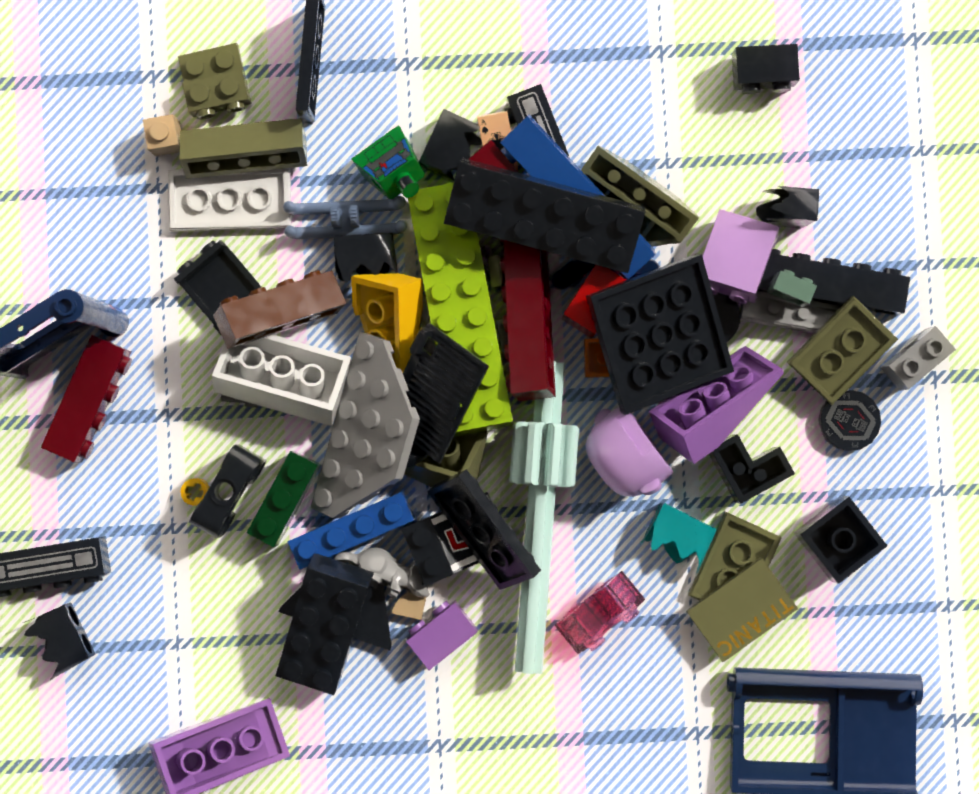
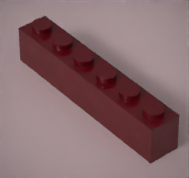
M500 239L501 245L504 246V256H501L500 266L505 275V285L502 286V298L507 307V314L503 316V326L505 332L508 333V344H505L504 353L510 369V374L506 375L507 390L519 401L556 397L548 252Z

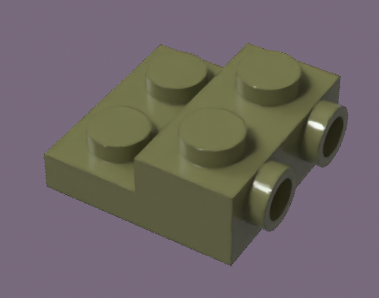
M237 43L178 56L187 108L192 117H197L200 120L209 119L215 116V112L227 110L228 113L239 112L245 109V105L252 104Z

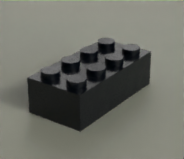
M317 553L314 554L305 572L276 671V677L335 695L342 679L374 572Z

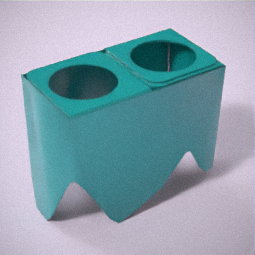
M660 503L641 544L644 540L647 542L652 540V551L657 550L663 544L665 551L676 564L697 553L699 562L696 573H698L716 533V528L666 503Z

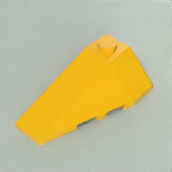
M400 273L351 276L352 307L355 316H360L364 333H369L391 342L394 350L392 357L395 365L403 373L412 355L410 347L420 327L423 311V279Z

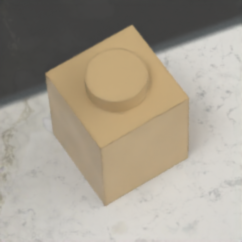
M173 114L142 119L148 151L154 156L180 152L181 125L180 121Z

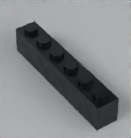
M772 249L758 291L767 292L774 274L786 269L794 272L795 277L800 279L802 277L809 278L813 281L812 284L817 285L812 297L813 301L843 305L851 296H854L871 312L898 316L905 313L910 277L901 275L902 271L898 269L883 268V272L871 270L872 266L868 264L853 263V267L841 265V260L823 258V261L819 262L811 260V255L793 253L792 257L780 255L781 251L778 249Z

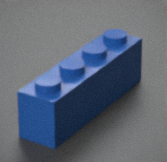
M404 491L287 542L299 570L308 567L315 553L331 557L414 521L416 518Z

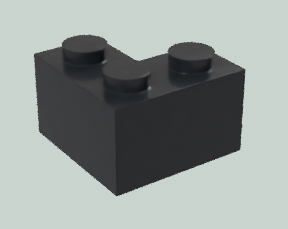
M738 434L730 435L717 449L709 453L734 502L739 504L795 474L781 447H772L751 459Z

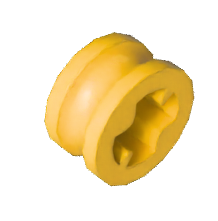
M189 479L181 487V497L188 505L196 506L204 498L210 486L203 479ZM198 483L202 487L199 490H203V496L192 500L189 497L192 493H188V488L195 487Z

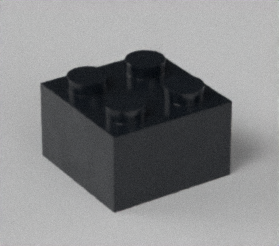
M843 495L793 532L829 580L840 584L888 546L849 496Z

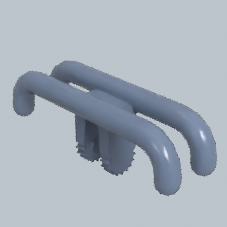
M397 196L394 199L294 203L287 201L283 205L286 213L292 215L330 214L332 226L294 227L289 225L285 228L284 233L291 239L334 238V236L388 232L393 233V235L401 234L407 229L405 221L399 220L396 223L360 225L359 213L399 210L406 205V200L403 196Z

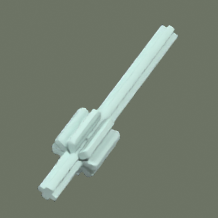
M554 361L556 397L535 399L533 422L516 421L513 424L509 480L514 484L528 485L524 548L532 554L536 564L541 569L534 578L521 582L515 672H523L524 674H543L556 487L573 488L576 484L579 427L561 424L565 363Z

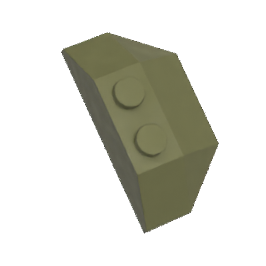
M599 145L581 169L605 196L645 207L646 213L640 234L652 247L681 243L699 219V216L677 195L626 159Z

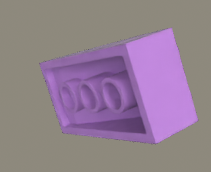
M744 346L730 356L734 372L669 397L649 411L659 439L695 464L724 442L784 374L782 368L747 346Z
M270 698L148 742L165 794H199L290 757Z

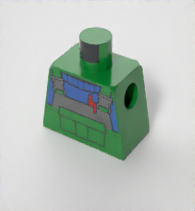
M399 125L351 158L364 179L388 199H394L401 193L406 198L415 196L419 191L417 182L425 175L410 142Z

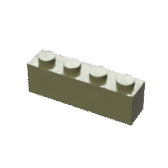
M302 118L180 131L179 160L186 179L308 166L307 141Z

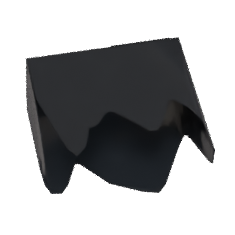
M443 109L419 160L421 167L454 183L455 179L451 170H457L459 161L462 158H470L471 145H482L481 138L474 133L479 131L480 126Z
M778 186L782 189L763 190L762 192L776 194L780 198L761 204L756 208V215L762 222L779 227L801 229L818 220L819 189Z
M393 233L334 236L336 276L338 274L340 281H345L346 283L350 281L353 271H356L359 275L387 274L391 267L395 273H398Z
M71 602L38 616L35 623L24 633L27 637L38 636V638L46 640L42 659L47 662H58L50 680L96 655Z

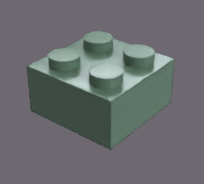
M786 269L774 274L767 293L800 307L810 304L817 285L812 284L813 281L806 277L800 279L794 276V272Z

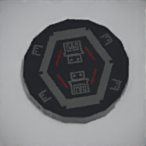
M848 390L833 405L825 401L820 409L818 422L822 435L829 444L837 449L853 451L863 449L874 441L879 434L881 416L880 410L872 398L863 392Z

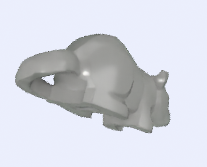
M369 548L358 554L341 552L334 557L335 560L348 562L353 566L374 572L370 587L376 589L378 584L387 586L385 592L393 598H397L402 589H406L417 597L425 598L430 595L417 565H412L408 568L398 563L389 552L382 548Z

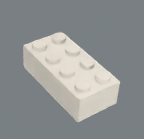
M270 335L227 349L224 343L212 373L213 392L332 426L350 368L351 357L276 335Z

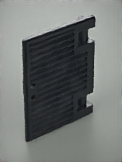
M428 323L425 327H421L412 342L410 347L412 355L405 367L403 376L409 389L407 396L411 407L416 408L420 418L413 444L437 463H441L489 365L437 327ZM428 338L437 342L433 354L424 349Z

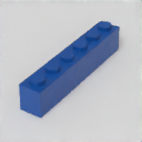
M530 114L501 140L500 143L504 146L501 152L511 163L514 164L518 161L525 169L522 174L605 196ZM639 234L629 272L611 270L620 276L623 274L629 279L656 255L655 249Z

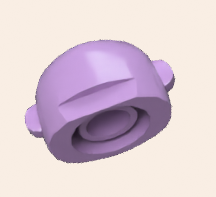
M619 407L612 412L609 409L599 411L594 419L595 426L591 429L586 441V451L589 460L609 488L622 496L651 495L659 491L662 486L661 483L673 474V470L632 413L624 415L620 412Z

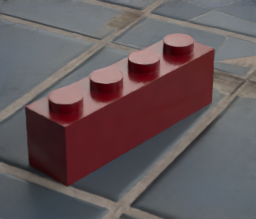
M90 336L40 448L74 463H80L83 459H88L94 448V442H91L96 430L100 431L105 424L107 415L104 412L108 403H113L118 395L119 386H117L121 374L125 375L131 366L132 359L129 357L132 351L98 336Z

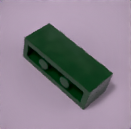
M290 451L252 521L247 534L273 548L279 546L321 464L297 451Z

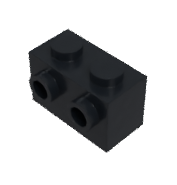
M798 44L736 47L731 54L733 89L742 90V94L760 93L761 89L773 88L774 93L791 91V87H795L800 81Z

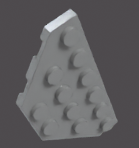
M359 332L310 507L331 518L345 516L349 513L348 510L358 504H364L380 494V490L388 485H394L403 479L420 420L416 408L411 407L407 392L409 389L400 368L396 367L392 357L394 350L391 342L364 332Z

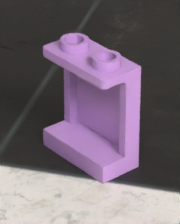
M719 209L702 256L713 295L722 293L728 295L731 300L737 303H755L757 291L771 251L775 248L778 239L779 226Z

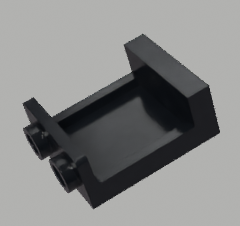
M219 240L217 243L211 241L200 251L202 255L194 262L189 260L177 270L179 275L174 280L186 291L221 335L213 316L220 307V302L232 296H238L239 299L247 297L251 291L262 286L226 243Z

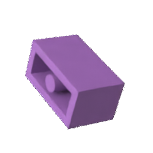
M456 600L451 604L444 601L432 611L435 616L426 624L423 620H420L408 630L411 636L407 638V644L429 671L478 632V628Z

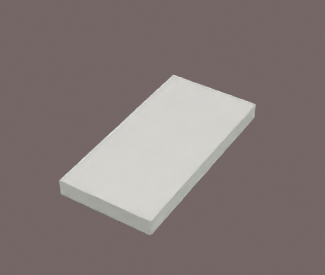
M291 168L186 179L183 169L168 170L169 231L285 229L289 225L292 226V214L286 213L283 209L284 203L291 201Z

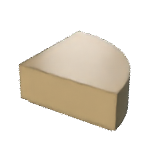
M407 592L395 603L391 614L422 620L427 597H417Z

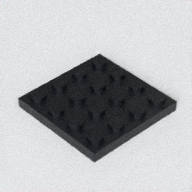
M694 254L586 295L619 410L624 415L734 372L702 254Z

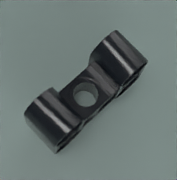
M240 444L233 445L210 488L194 510L189 523L216 539L222 537L236 515L233 510L248 484H253L256 481L267 460ZM223 483L230 484L233 489V495L229 500H224L219 495V487Z

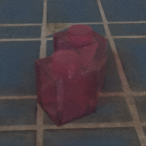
M620 571L597 587L595 592L582 603L579 602L570 609L554 626L577 654L587 648L594 651L605 642L606 639L603 635L612 626L622 620L627 624L640 613L637 608L645 598L625 573Z

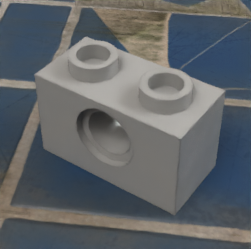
M934 326L925 329L880 368L900 391L909 390L956 349L938 327Z

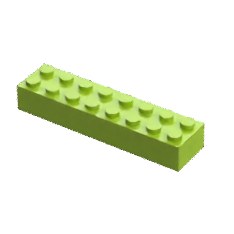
M448 183L419 189L415 196L408 198L431 324L489 365L454 435L456 437L513 426V418L477 232L444 224L454 184Z

